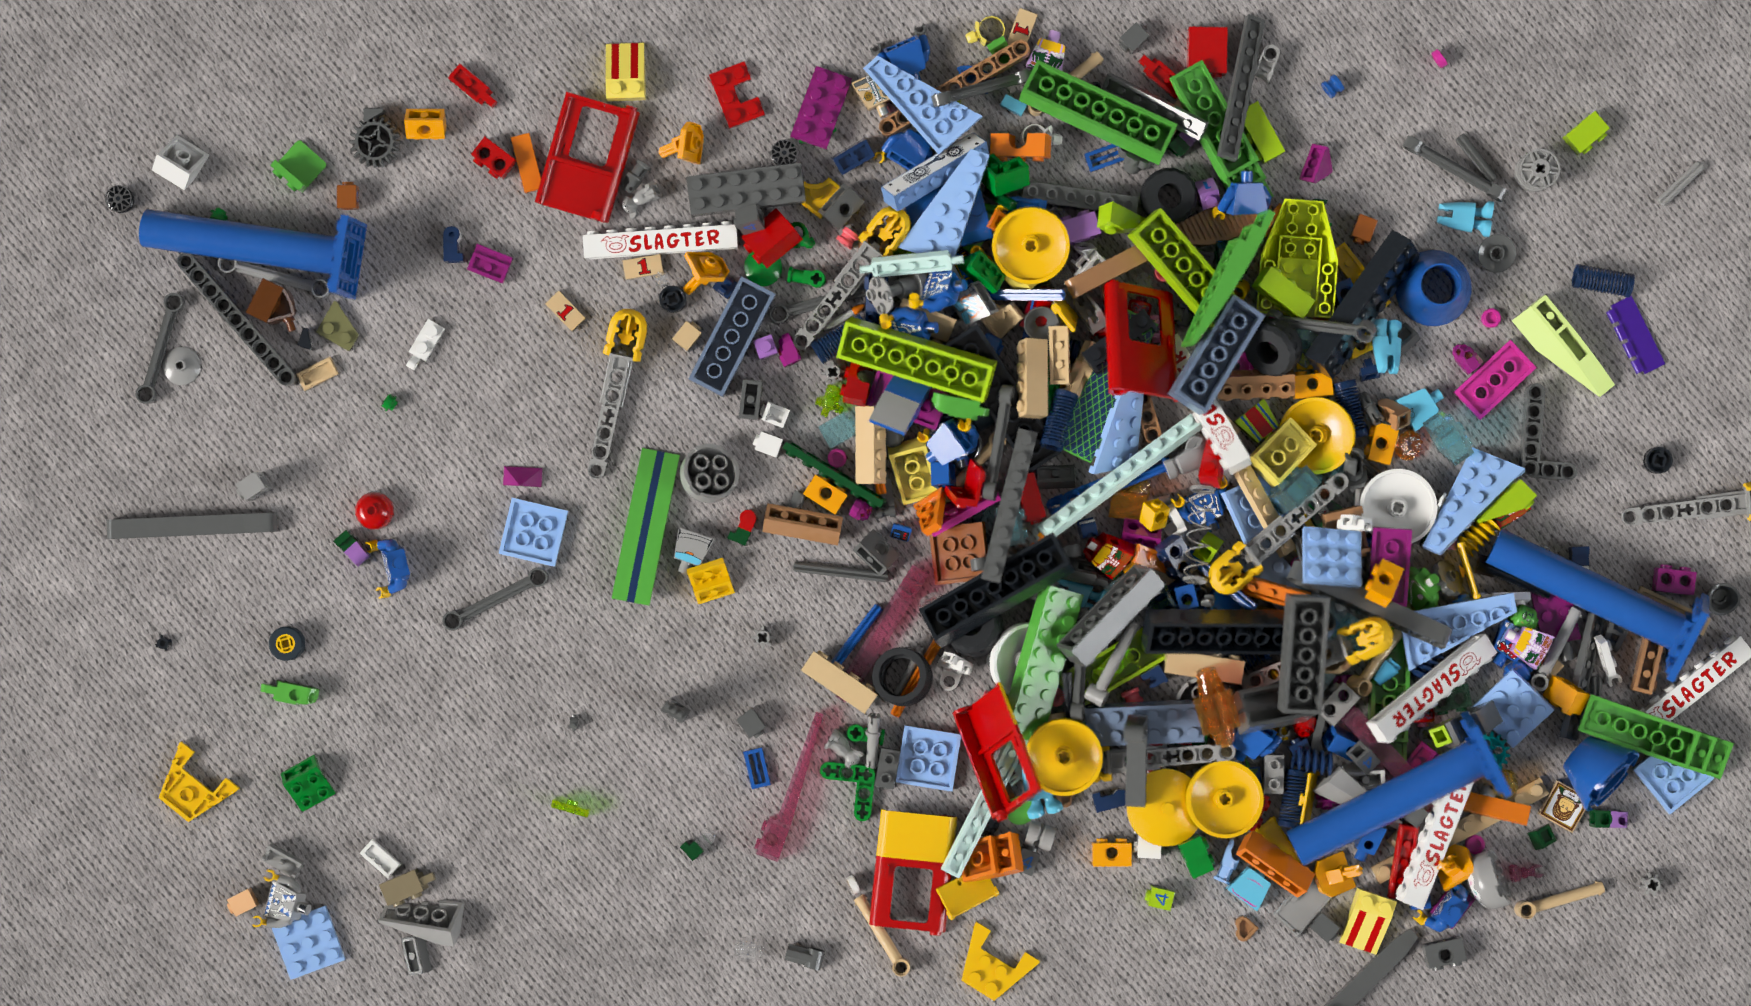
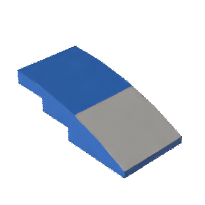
M893 375L869 418V422L905 435L920 414V408L927 400L932 387Z

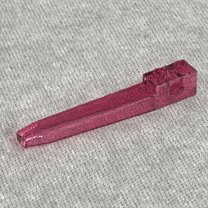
M914 563L912 564L846 673L850 674V672H853L860 677L859 681L863 682L929 576L928 572ZM838 695L835 696V697L839 698L840 700H842L843 702H846L845 700H843L842 698H840Z
M1352 706L1340 719L1354 736L1374 753L1381 761L1380 763L1394 778L1413 769L1390 743L1378 742L1367 725L1369 720L1358 708ZM1430 803L1422 808L1430 813L1433 805Z
M817 711L815 713L777 819L769 817L768 821L764 819L761 831H764L762 839L757 838L754 849H757L756 854L778 862L792 824L823 713ZM768 834H775L777 842L773 844L767 842L766 836Z

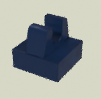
M727 276L724 282H716L712 288L728 299L734 291L737 282Z
M1371 358L1363 359V368H1360L1359 373L1361 382L1380 378L1381 373H1378L1377 366L1373 365Z

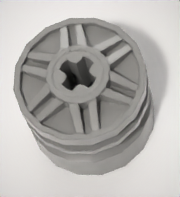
M1534 149L1522 156L1516 163L1514 169L1515 179L1524 190L1540 192L1556 182L1560 174V163L1551 151ZM1541 166V172L1537 173V167Z

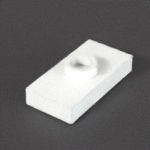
M374 839L360 852L367 861L388 879L401 865L394 856Z

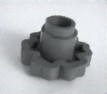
M1120 147L1118 149V156L1124 159V170L1130 174H1138L1142 169H1150L1155 164Z
M1447 560L1436 562L1432 569L1434 574L1439 577L1437 585L1441 587V590L1438 594L1445 593L1448 596L1452 595L1454 597L1461 594L1464 590L1462 586L1463 580L1460 573L1455 571L1454 565Z

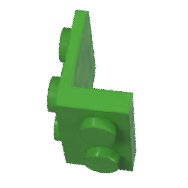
M298 140L279 162L274 160L270 166L274 168L272 172L278 178L282 179L284 177L288 181L286 185L294 192L298 189L303 193L325 169L326 162L302 141Z

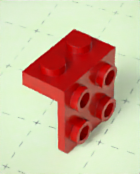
M970 459L964 487L945 486L944 493L956 507L978 506V501L982 498V483L986 479L984 469L975 460Z

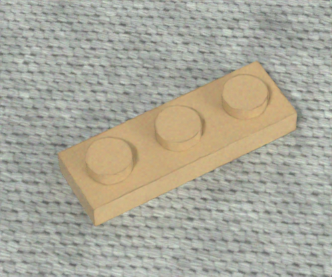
M1049 326L1050 384H1070V337L1068 326Z

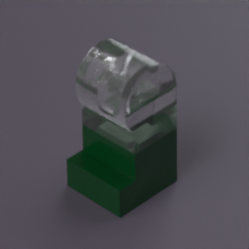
M706 827L701 830L699 837L691 844L685 841L680 848L694 861L715 841L716 833L712 828Z

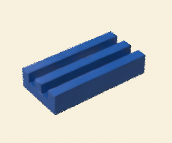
M1111 144L1085 153L1084 157L1090 173L1124 161L1120 157L1094 167L1092 166L1093 163L1116 156L1119 153L1115 151L1090 160V156L1118 146Z
M762 747L744 751L751 788L756 789L771 785ZM758 752L760 754L761 763L766 782L763 783L756 757V753ZM749 754H752L759 784L754 782Z

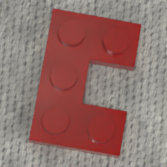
M745 61L709 74L729 129L765 116L758 97L740 103L734 86L751 80Z

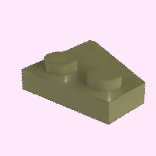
M334 301L316 333L350 352L359 334L339 306V303Z

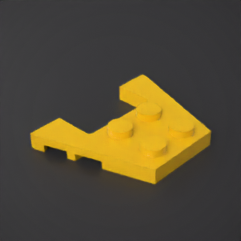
M181 741L178 744L177 752L172 760V765L166 776L159 799L186 821L190 822L237 792L240 787L226 777L217 789L212 792L184 769L185 764L195 751Z
M976 921L961 981L995 1001L1037 966L1040 961L1024 952L1016 967L1012 968L983 950L981 946L991 930Z

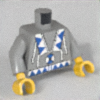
M271 868L267 869L266 871L271 872L273 877L268 878L264 876L266 881H272L263 915L266 919L254 916L253 918H259L261 922L259 925L252 924V926L260 927L265 925V927L282 928L291 925L293 920H300L302 914L309 915L311 905L305 903L306 894L301 891V887L296 880L280 873L277 875Z

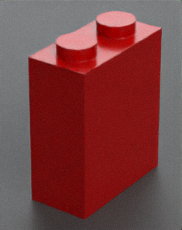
M1189 26L1187 33V68L1202 60L1213 79H1222V76L1227 74L1228 27Z
M777 208L764 217L765 229L741 236L745 242L743 247L749 254L753 252L754 255L752 257L759 265L763 263L766 268L770 267L803 240Z
M1034 472L1027 474L1020 501L1026 522H1031V525L1043 522V517H1047Z

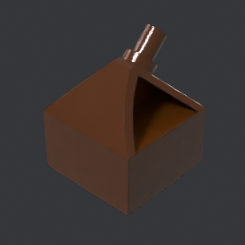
M262 278L246 313L271 325L284 322L289 332L296 331L293 322L296 314L295 302L291 292Z

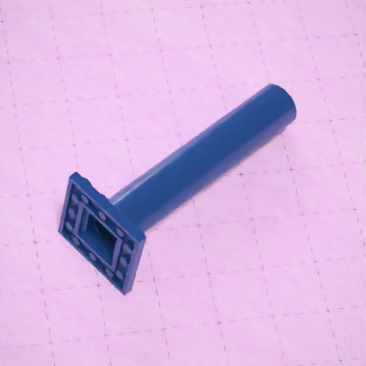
M146 209L139 225V241L142 247L330 274L331 277L328 278L327 282L329 292L347 299L356 300L367 224L348 215H341L336 224L338 235L330 236Z
M1503 528L1486 560L1487 564L1667 648L1668 652L1665 656L1667 657L1665 660L1666 679L1673 683L1709 616V596L1704 593L1701 594L1700 598H1695L1692 604V613L1686 611L1683 614Z
M1466 711L1460 714L1463 718L1460 723L1468 735L1465 738V743L1286 831L1303 866L1483 777L1487 780L1490 779L1498 794L1503 793L1505 798L1513 795L1479 727L1469 712Z

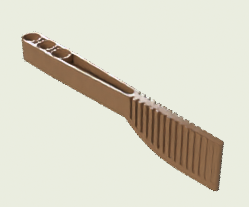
M1214 207L1186 219L1184 222L1176 224V226L1193 246H1211L1240 236L1243 227L1253 224L1257 214L1231 215L1224 212L1225 218L1223 220L1220 219L1219 214L1214 219L1212 215ZM1133 246L1068 279L1064 283L1072 298L1075 299L1107 283L1109 280L1142 265L1148 260L1136 246Z

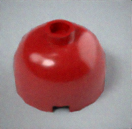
M369 492L358 500L355 506V515L363 527L370 530H379L386 527L393 518L394 506L385 494Z

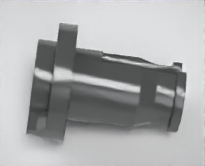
M1352 448L1351 457L1348 453H1345L1344 466L1337 472L1347 476L1349 483L1346 488L1350 489L1352 493H1354L1355 489H1359L1367 483V470L1363 467L1362 460L1364 453L1358 448ZM1338 476L1337 480L1339 484L1343 486L1344 480L1342 477Z

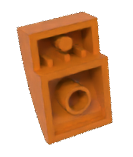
M1008 832L997 836L989 835L979 838L962 872L963 882L980 881L1023 872L1019 834Z

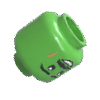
M1526 605L1516 606L1517 612L1508 617L1510 622L1520 629L1521 627L1534 629L1538 624L1536 610Z

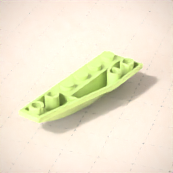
M1546 295L1538 298L1512 320L1536 351L1597 396L1601 397L1615 385L1585 342Z

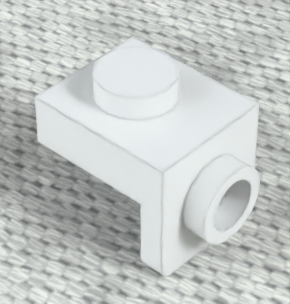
M768 402L767 405L763 404L759 415L762 416L761 420L784 428L790 410Z

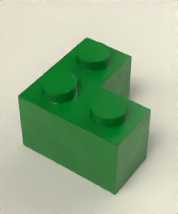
M994 153L990 154L981 182L996 197L1002 196L1005 193L1030 185L1029 165L1020 156L1002 162Z
M1196 833L1186 841L1177 844L1193 879L1214 870L1213 865L1215 861L1212 854H1208L1207 849L1210 847L1205 837Z

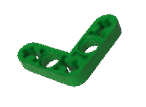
M823 763L820 767V774L823 778L857 782L854 816L861 822L868 820L872 810L875 781L874 769H870V766L867 768L865 765H852L850 768L853 770V775L846 778L842 775L845 763ZM831 765V769L837 770L836 765L841 766L839 769L840 777H835L836 773L833 772L830 773V776H827L826 772H823V768ZM855 768H860L859 772H865V769H869L872 777L870 776L868 780H865L864 776L858 775L859 779H854L856 775ZM862 788H867L870 791V796L867 799H862L859 796V791ZM858 800L870 802L869 806L865 804V811L868 812V815H864V818H860V814H857V810H861V804H857Z

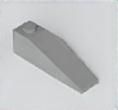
M439 900V904L428 905V902H421V906L410 907L409 904H401L397 907L389 905L384 907L378 921L381 924L429 942L454 947L461 932L464 903Z

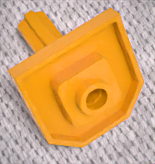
M686 122L681 129L680 136L671 139L672 143L659 148L658 152L662 158L678 153L677 158L700 165L704 140L701 125L694 122Z
M686 252L684 257L692 269L694 277L683 287V290L688 295H691L701 284L706 286L709 282H724L730 270L723 258L712 252Z
M1454 844L1447 848L1444 859L1439 861L1437 875L1443 890H1450L1467 880L1473 873V858L1467 847Z
M1340 851L1318 860L1313 873H1315L1314 879L1319 892L1328 897H1334L1355 888L1356 885L1353 877L1362 875L1363 868L1359 864L1349 866L1344 851Z

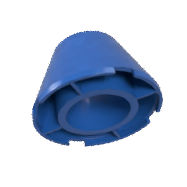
M1440 250L1419 252L1418 262L1410 268L1406 279L1401 281L1397 287L1395 295L1399 307L1411 320L1421 325L1441 326L1457 319L1469 304L1472 292L1470 275L1463 263L1450 253ZM1427 270H1440L1449 277L1452 284V293L1446 303H1434L1424 295L1421 281Z
M1593 736L1584 739L1573 750L1565 761L1563 768L1583 808L1587 812L1593 810L1591 806L1594 804L1597 807L1602 804L1628 776L1626 772L1629 766H1635L1639 753L1633 749Z

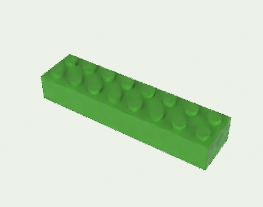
M1037 60L1019 99L1022 103L1157 165L1160 164L1178 125Z
M1052 585L1037 594L1008 696L1017 724L1025 740H1029L1030 736L1039 726L1048 722L1066 656L1056 644L1076 625L1084 597L1083 594Z

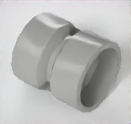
M1030 820L1023 844L1032 847L1038 845L1039 849L1049 852L1057 828L1049 825L1042 827L1041 823Z

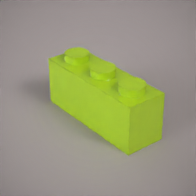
M1257 101L1249 105L1244 125L1245 136L1256 150L1255 153L1259 158L1258 162L1262 161L1265 164L1282 155L1285 149L1259 102Z
M1277 267L1263 268L1251 287L1290 317L1304 318L1315 302L1310 297L1311 294L1297 287L1296 282L1291 278L1284 277L1281 274V270Z

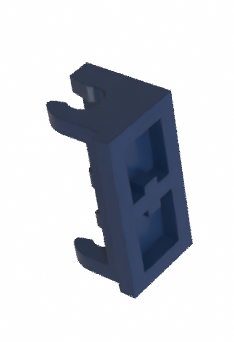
M863 138L832 156L831 159L836 164L839 172L844 175L873 158L875 154L867 140Z
M1159 664L1140 674L1143 680H1151L1148 683L1151 688L1163 682H1169Z

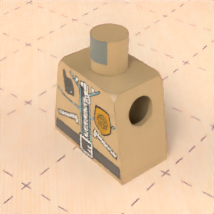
M869 75L852 82L853 89L868 111L876 108L880 118L891 113L887 105L891 100Z

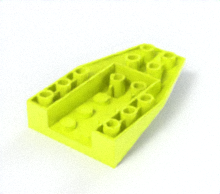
M1284 199L1261 253L1259 274L1265 267H1277L1281 270V274L1284 277L1294 280L1297 287L1308 291L1311 294L1310 297L1315 300L1305 317L1330 319L1335 307L1338 257L1324 201ZM1258 292L1256 310L1262 314H1267L1269 310L1276 309L1281 311L1284 316H1289Z

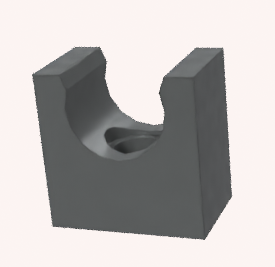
M1493 700L1460 712L1446 722L1445 726L1454 744L1458 745L1468 737L1460 723L1463 720L1460 714L1468 711L1482 735L1490 732L1502 723L1503 720Z

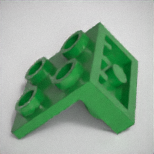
M980 250L964 257L963 264H956L974 282L979 280L992 293L998 292L1006 277L999 267Z
M315 755L281 773L283 786L302 812L335 794V790L321 772Z

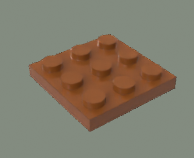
M985 522L959 524L935 537L932 534L929 535L935 585L967 582L983 572V570L972 572L970 560L987 556L988 546Z

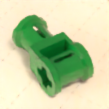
M790 266L787 283L797 282L820 288L825 284L826 277L819 270H799ZM816 274H819L822 280L815 284L812 277H816Z
M857 724L847 728L846 735L849 740L867 742V728ZM855 727L860 732V736H856V739L850 734V731H853ZM885 729L881 730L879 746H883Z

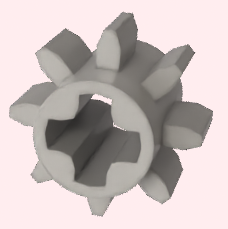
M832 360L830 366L823 365L826 368V372H821V375L827 376L825 382L830 379L832 384L835 385L836 379L842 381L840 374L845 373V371L839 370L841 363L836 366ZM836 368L837 376L829 377L830 373L828 370Z
M764 626L761 627V631L754 629L756 636L751 637V639L756 640L754 647L758 644L761 645L762 650H764L765 644L771 647L772 645L769 641L775 638L769 634L772 629L765 631ZM759 633H766L768 635L766 637V639L768 640L766 643L764 641H762L761 643L758 641V639L760 638L758 636Z
M1646 872L1647 877L1639 878L1642 881V885L1638 887L1645 889V895L1651 892L1653 896H1656L1658 890L1663 891L1660 887L1664 881L1657 879L1659 874L1655 873L1651 877V874ZM1650 880L1655 882V884L1652 885V888L1648 887V885L1650 884Z

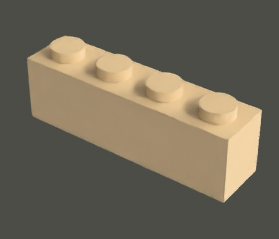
M1025 338L1020 340L1017 345V354L1019 355V362L1017 364V373L1019 374V382L1017 383V392L1019 393L1017 411L1021 418L1041 419L1048 416V340Z
M855 406L856 484H886V428L869 422V418L876 406Z
M813 651L801 671L865 714L878 695L875 692L876 689L869 683H866V685L859 681L860 677L853 672L848 674L843 671L844 666L837 661L832 663L827 660L829 656L822 651Z
M1165 654L1163 671L1165 673L1241 684L1245 661L1240 660V656L1229 654L1228 658L1221 657V654Z

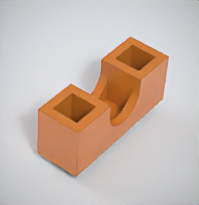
M991 133L990 154L994 153L1002 162L1019 156L1025 162L1026 159H1032L1033 162H1044V159H1050L1052 136L1046 133H1027L1025 145L1018 149L1015 145L1014 135L1009 133Z

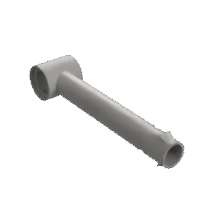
M1574 607L1568 610L1569 613L1540 669L1531 676L1530 684L1535 690L1543 691L1548 687V677L1575 624L1580 617L1582 618V611ZM1537 677H1543L1545 680L1544 684L1540 687L1534 685V680Z
M1134 621L1127 624L1096 684L1091 683L1084 696L1085 699L1100 707L1104 706L1110 694L1106 689L1140 624Z

